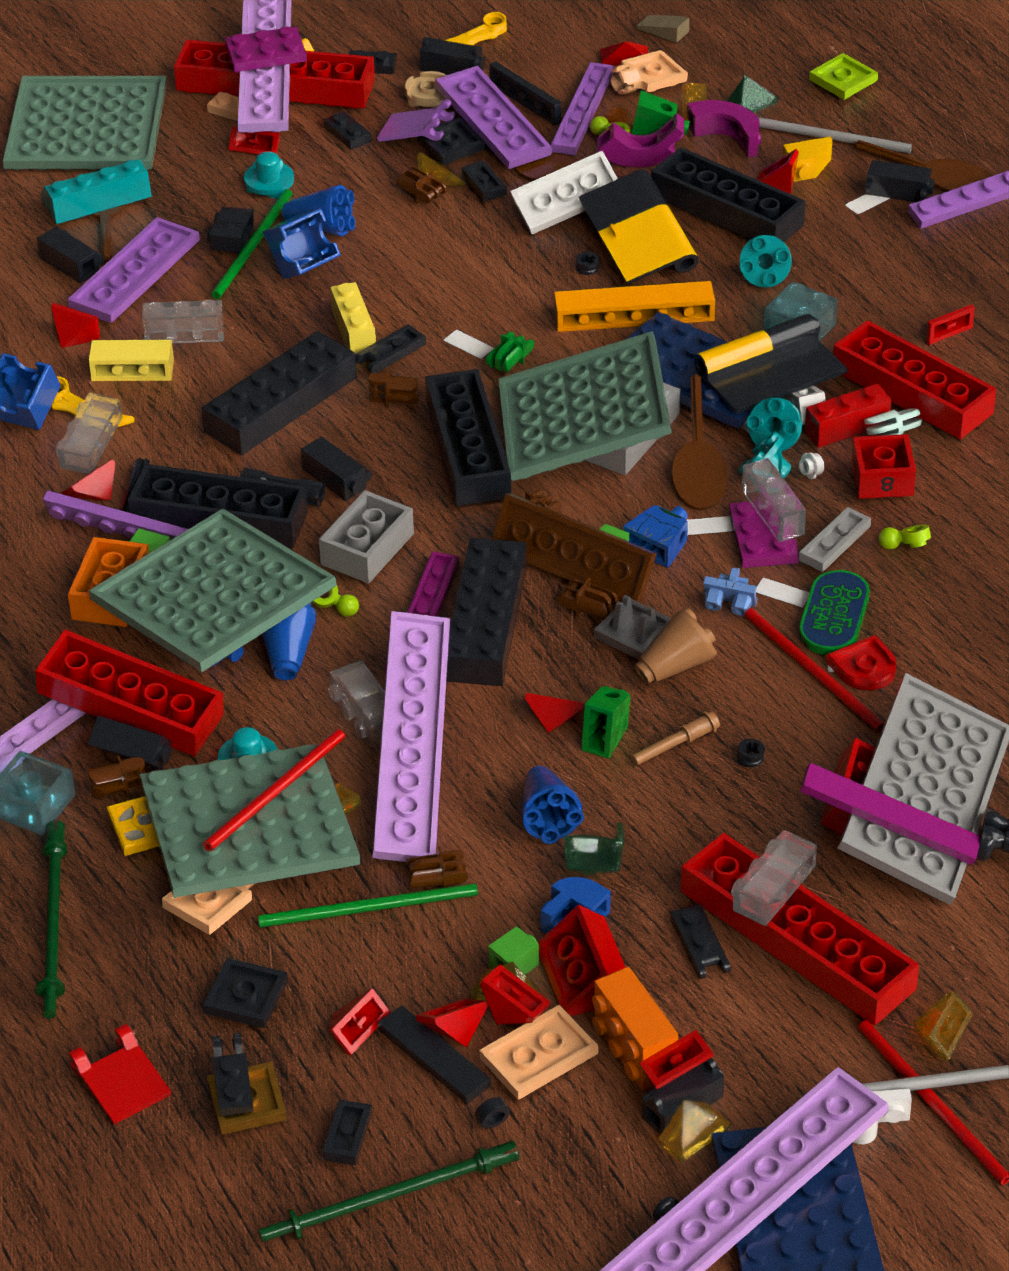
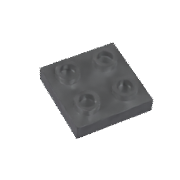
M624 595L622 603L618 601L615 610L594 629V638L638 659L671 618Z

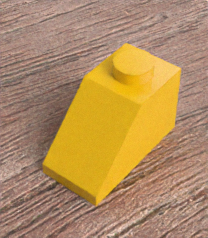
M831 136L783 145V157L795 149L799 151L793 182L816 178L830 162L832 155Z

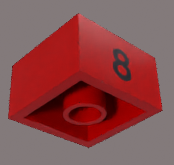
M909 434L853 437L851 463L858 499L914 496L916 467Z

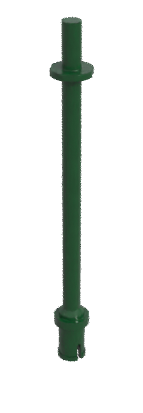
M55 820L49 821L46 824V842H44L42 847L43 855L48 858L44 979L36 985V993L44 999L43 1016L49 1019L56 1016L57 998L64 995L65 984L57 979L61 859L67 854V844L65 843L66 826L59 820L57 830H55Z
M509 1140L506 1143L488 1149L480 1147L476 1149V1153H474L472 1158L299 1216L296 1215L293 1209L287 1210V1220L258 1229L260 1240L265 1242L292 1233L295 1239L298 1240L302 1237L301 1229L474 1171L482 1172L484 1175L489 1174L493 1168L519 1161L518 1151L507 1155L504 1154V1152L513 1150L517 1146L513 1140Z

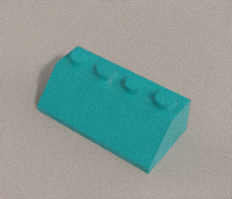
M138 159L129 160L124 164L113 167H105L89 174H80L75 178L65 181H56L51 185L44 186L40 197L55 223L59 224L149 198L152 195L148 171L141 160Z

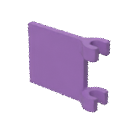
M448 99L442 100L436 108L391 114L377 137L378 142L425 136L434 141L440 140L444 135L443 130L435 131L433 127H438L439 119L448 122L454 118V112L449 113L444 110L450 107L451 101Z

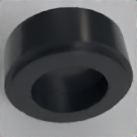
M502 1097L486 1100L475 1111V1116L483 1128H493L500 1125L510 1114V1108Z

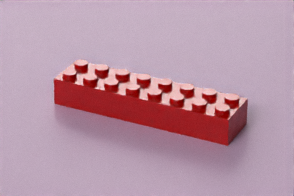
M186 39L174 65L176 91L206 93L210 95H217L219 92L239 97L240 72H234L226 44ZM306 51L307 61L290 64L289 101L344 106L353 109L365 108L375 83L374 57Z
M722 833L681 866V892L696 903L701 904L706 910L855 1013L868 1020L874 1026L917 990L919 964L727 834Z

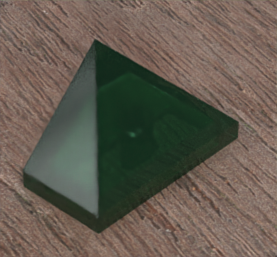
M745 75L727 102L741 105L755 113L778 103L779 98Z

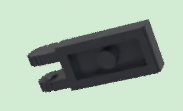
M234 1033L232 1038L235 1054L222 1056L223 1045L220 1036H213L215 1057L212 1058L220 1116L254 1112L246 1053H243L240 1033Z

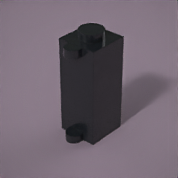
M429 37L423 38L420 49L421 71H436L450 75L475 66H479L482 71L484 70L485 57H482V47Z
M872 160L865 184L866 195L911 202L925 200L928 194H933L935 179H931L932 169Z
M57 226L37 237L40 259L80 284L99 271V265L104 261V257L97 254V251Z
M322 436L301 448L302 470L318 482L325 483V487L343 500L347 501L366 489V482L371 479L372 473Z
M101 716L97 717L88 744L97 750L125 759L141 757L144 759L145 765L160 770L163 769L164 763L169 761L172 752V741L164 736Z
M710 1058L663 1087L655 1088L643 1096L642 1119L663 1138H666L721 1099L724 1095V1075L716 1062Z

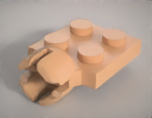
M662 50L621 61L620 66H616L611 70L616 75H613L610 81L617 94H628L635 92L637 89L654 92L657 89L686 82L688 72Z
M254 884L176 898L173 897L171 891L162 898V905L164 909L211 935L252 900V892L249 888Z

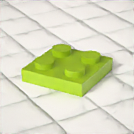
M842 53L810 71L809 80L845 100L878 81V72Z

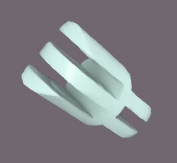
M916 408L899 412L891 410L864 419L865 424H875L866 428L867 435H902L903 431L921 425L922 418L910 419L921 413Z

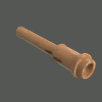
M704 711L701 713V717L680 726L679 732L632 754L631 759L638 766L684 741L691 743L693 740L708 733L714 734L717 728L720 727L719 719L714 712L708 713Z

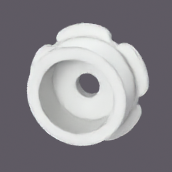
M804 453L799 462V469L803 475H807L808 479H815L817 475L823 473L824 461L818 453Z

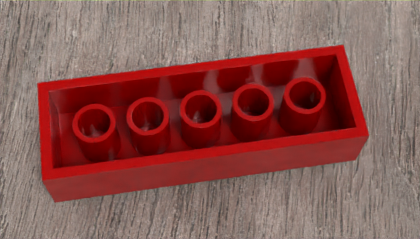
M868 320L834 344L833 355L848 368L847 373L842 374V376L864 388L879 384L891 398L892 403L905 410L911 408L918 409L921 413L918 415L919 418L960 440L994 414L997 388Z
M68 630L63 631L35 670L37 693L95 717L101 716L162 735L172 741V748L194 757L197 756L224 715L223 692Z

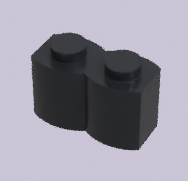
M223 206L220 212L215 214L213 226L208 229L207 241L211 242V250L240 253L254 228V210Z

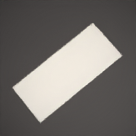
M865 194L845 204V206L860 214L890 198Z
M455 330L444 339V341L480 359L494 349L459 330Z
M730 516L687 520V535L733 531Z
M764 577L756 587V593L802 608L810 594L809 592Z

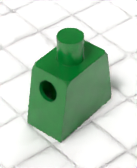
M641 91L631 134L648 135L656 132L677 113L678 105ZM684 120V135L686 136L690 123L688 120Z
M602 686L585 703L582 751L608 759L611 757L628 727L631 700L628 692ZM603 728L606 729L605 734L602 733Z

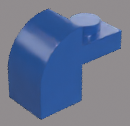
M569 877L555 882L551 885V900H548L540 911L541 932L547 934L578 904L606 917L610 913L611 891L593 880L582 877Z

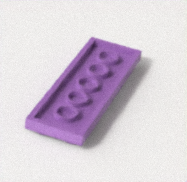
M479 66L435 79L437 90L445 99L451 101L454 109L485 141L487 146L508 169L552 154L551 145Z
M156 217L68 298L69 308L97 316L101 320L112 323L200 240L199 232Z

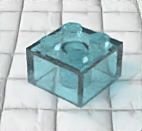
M792 281L765 308L764 329L809 313L819 321L820 331L818 340L820 341L836 325L838 299Z
M19 751L0 773V819L41 835L46 832V824L49 821L55 820L75 796L71 769L23 751Z

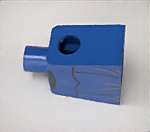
M654 505L623 526V531L629 533V542L656 552L657 555L654 562L668 568L687 541L688 521L686 519L688 515L685 509L680 506H676L669 511Z

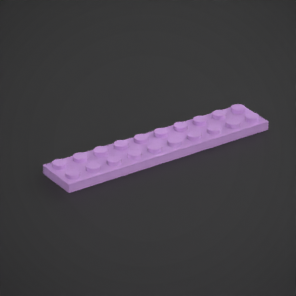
M243 0L242 34L291 27L292 0ZM290 64L240 71L238 132L288 131Z
M391 611L372 858L406 862V859L410 857L436 854L450 618Z
M837 1067L600 1271H706L888 1112V1103Z

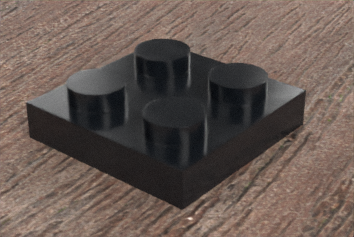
M460 117L442 123L438 127H433L435 131L443 130L444 135L440 140L434 141L425 136H418V141L442 165L485 150V141Z
M227 958L203 1004L204 1014L265 1028L288 982L287 972Z

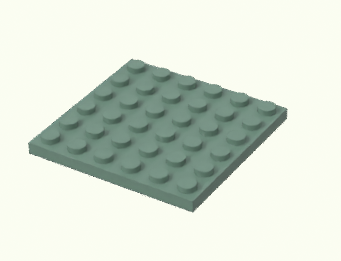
M22 76L3 158L4 169L95 170L117 166L129 160L138 159L141 160L146 169H152L167 86L166 76Z
M653 331L498 378L507 462L512 481L526 479L545 471H553L558 467L579 463L598 455H606L611 451L632 447L638 443L659 439L672 433Z
M221 509L90 589L89 594L92 601L200 672H203L337 585L335 576L228 511Z
M319 744L303 745L297 748L274 750L254 756L244 755L238 758L215 760L209 763L192 766L185 765L180 768L156 770L151 773L140 774L142 790L174 898L360 865V854L324 757L212 852L206 851L203 847V842Z

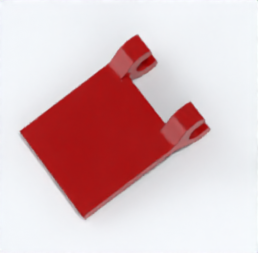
M127 1024L115 1029V1033L119 1037L116 1039V1043L120 1050L93 1064H90L81 1047L69 1052V1057L72 1059L69 1062L71 1069L77 1076L81 1077L113 1125L171 1096V1090L142 1051Z

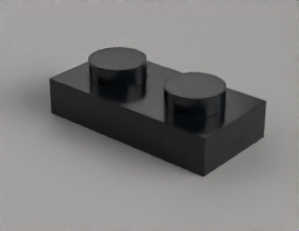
M364 50L349 51L350 55L374 57L375 74H394L397 53H389L387 51L369 52Z
M345 111L335 113L324 119V128L351 150L372 141L371 133Z
M484 160L462 167V176L484 202L507 195V186Z
M339 1099L324 1145L323 1160L356 1166L372 1115L371 1104Z

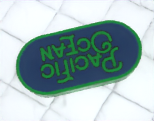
M834 570L823 573L814 580L800 623L799 634L802 643L804 641L809 650L820 655H827L857 642L869 602L870 589L865 579L850 571Z

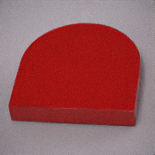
M876 635L826 655V663L847 685L856 689L878 690L889 685L896 676V658Z

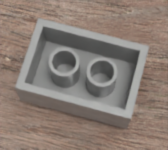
M364 490L319 539L321 565L369 584L414 534L413 508Z

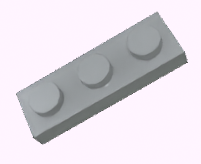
M847 507L799 552V561L823 572L871 527V518Z

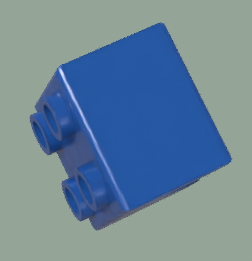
M321 207L305 211L263 231L283 279L299 276L341 256L336 242L331 243L328 241L323 233L322 222L327 220Z
M2 353L0 357L1 421L37 430L41 429L61 386L50 364L36 362L38 369H32L22 365L16 356Z

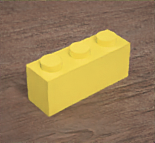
M356 282L343 283L330 287L332 313L346 348L355 352L356 355L376 343L375 328Z
M92 340L89 356L91 381L172 380L174 364L172 340Z

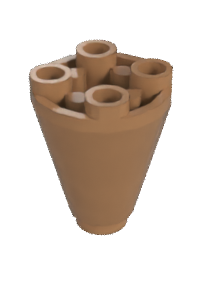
M685 607L673 615L638 658L639 662L634 665V668L646 684L652 681L658 682L711 661L717 655L712 645L716 640L715 636L708 627L702 628L698 624L694 612L689 607Z

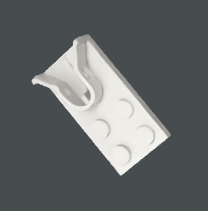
M600 151L510 192L530 233L535 234L584 212L585 209L578 196L613 182L618 178L603 151Z

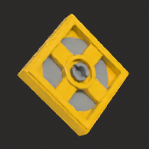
M144 796L106 807L107 815L124 856L159 847Z

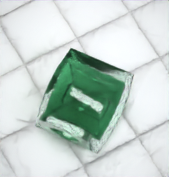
M617 822L614 839L591 835L563 837L566 868L568 870L581 872L586 875L616 873L620 871V862L624 848L623 824L621 822Z

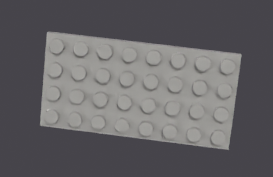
M905 673L898 686L861 785L977 834L1009 742V725ZM851 813L837 847L951 905L956 897L967 863Z

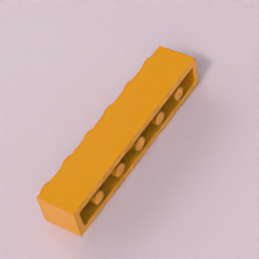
M711 281L554 292L555 318L558 332L642 326L657 312L667 314L683 323L715 321V297Z

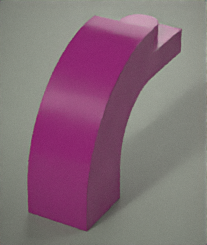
M703 100L687 103V120L690 121L689 128L694 137L709 134L728 135L740 143L748 158L758 156V145H761L759 133L760 120L752 111L741 105L720 100Z
M676 113L659 130L648 135L631 134L613 122L597 137V152L603 151L609 161L626 167H649L659 164L675 152V142L680 141L685 132L684 118Z

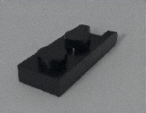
M408 324L357 353L356 362L362 364L369 360L372 363L369 365L368 370L371 373H377L426 345V336Z
M699 904L672 911L671 922L698 978H706L705 967L717 964L720 965L723 973L730 972V963L702 905Z

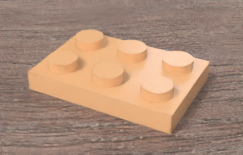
M557 1005L540 1015L532 1023H526L480 1049L479 1055L481 1061L520 1100L597 1055L598 1044L560 1005Z

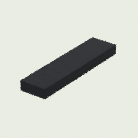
M495 61L489 64L490 80L502 93L553 125L561 122V101Z
M401 1005L378 1022V1030L466 1104L491 1086V1078L433 1030L417 1022L416 1016Z

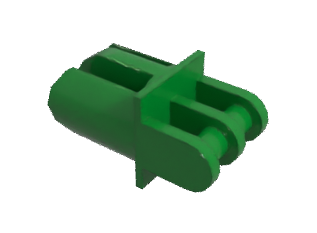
M511 331L506 335L501 334V343L486 356L485 362L489 367L493 368L495 366L496 370L504 371L507 374L517 363L524 364V358L534 348V340L529 339L527 341L524 336L519 335L517 337Z

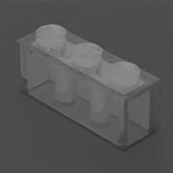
M222 300L143 303L142 324L144 340H172V343L224 341L225 325Z
M88 393L84 402L79 404L74 420L69 422L64 438L57 443L56 455L59 457L60 468L89 474L94 470L122 419L119 399Z
M766 458L743 465L742 492L778 542L805 535L806 509L770 459Z
M362 660L331 671V685H328L331 699L334 702L338 701L345 719L352 721L356 734L360 739L364 738L370 748L380 745L385 691Z
M783 830L776 839H771L764 854L759 859H754L746 875L742 879L738 878L731 890L733 911L766 926L816 867L817 845L786 830Z

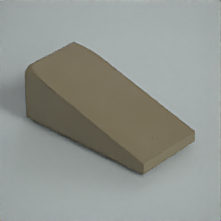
M648 15L637 25L636 29L677 43L689 32V18L684 16Z

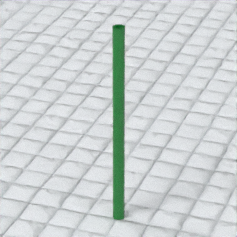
M285 189L212 291L211 295L214 299L219 300L264 237L263 231L272 226L281 213L283 205L292 197L293 193L291 190Z
M473 883L258 915L259 927L262 928L478 896L477 884Z

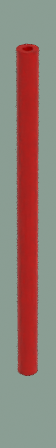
M753 608L745 612V617L871 728L877 733L882 731L884 722L789 639Z
M340 729L335 730L203 842L204 849L212 852L344 740L345 733Z
M864 1020L859 1024L858 1030L903 1078L919 1076L868 1020ZM931 1088L915 1090L1001 1185L1007 1184L1009 1182V1172Z

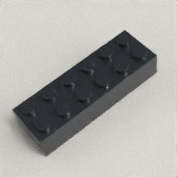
M682 147L651 170V177L667 203L750 240L761 235H771L785 242L804 226L805 200Z
M319 331L314 332L201 407L204 433L239 455H244L356 379L355 352Z
M473 369L425 376L426 403L456 506L504 499L505 494L511 493V472L479 370Z
M152 464L144 465L128 499L130 513L186 529L192 528L219 510L224 509L288 548H294L308 514L307 486Z
M483 538L469 539L449 629L446 682L503 686L527 570L526 542Z

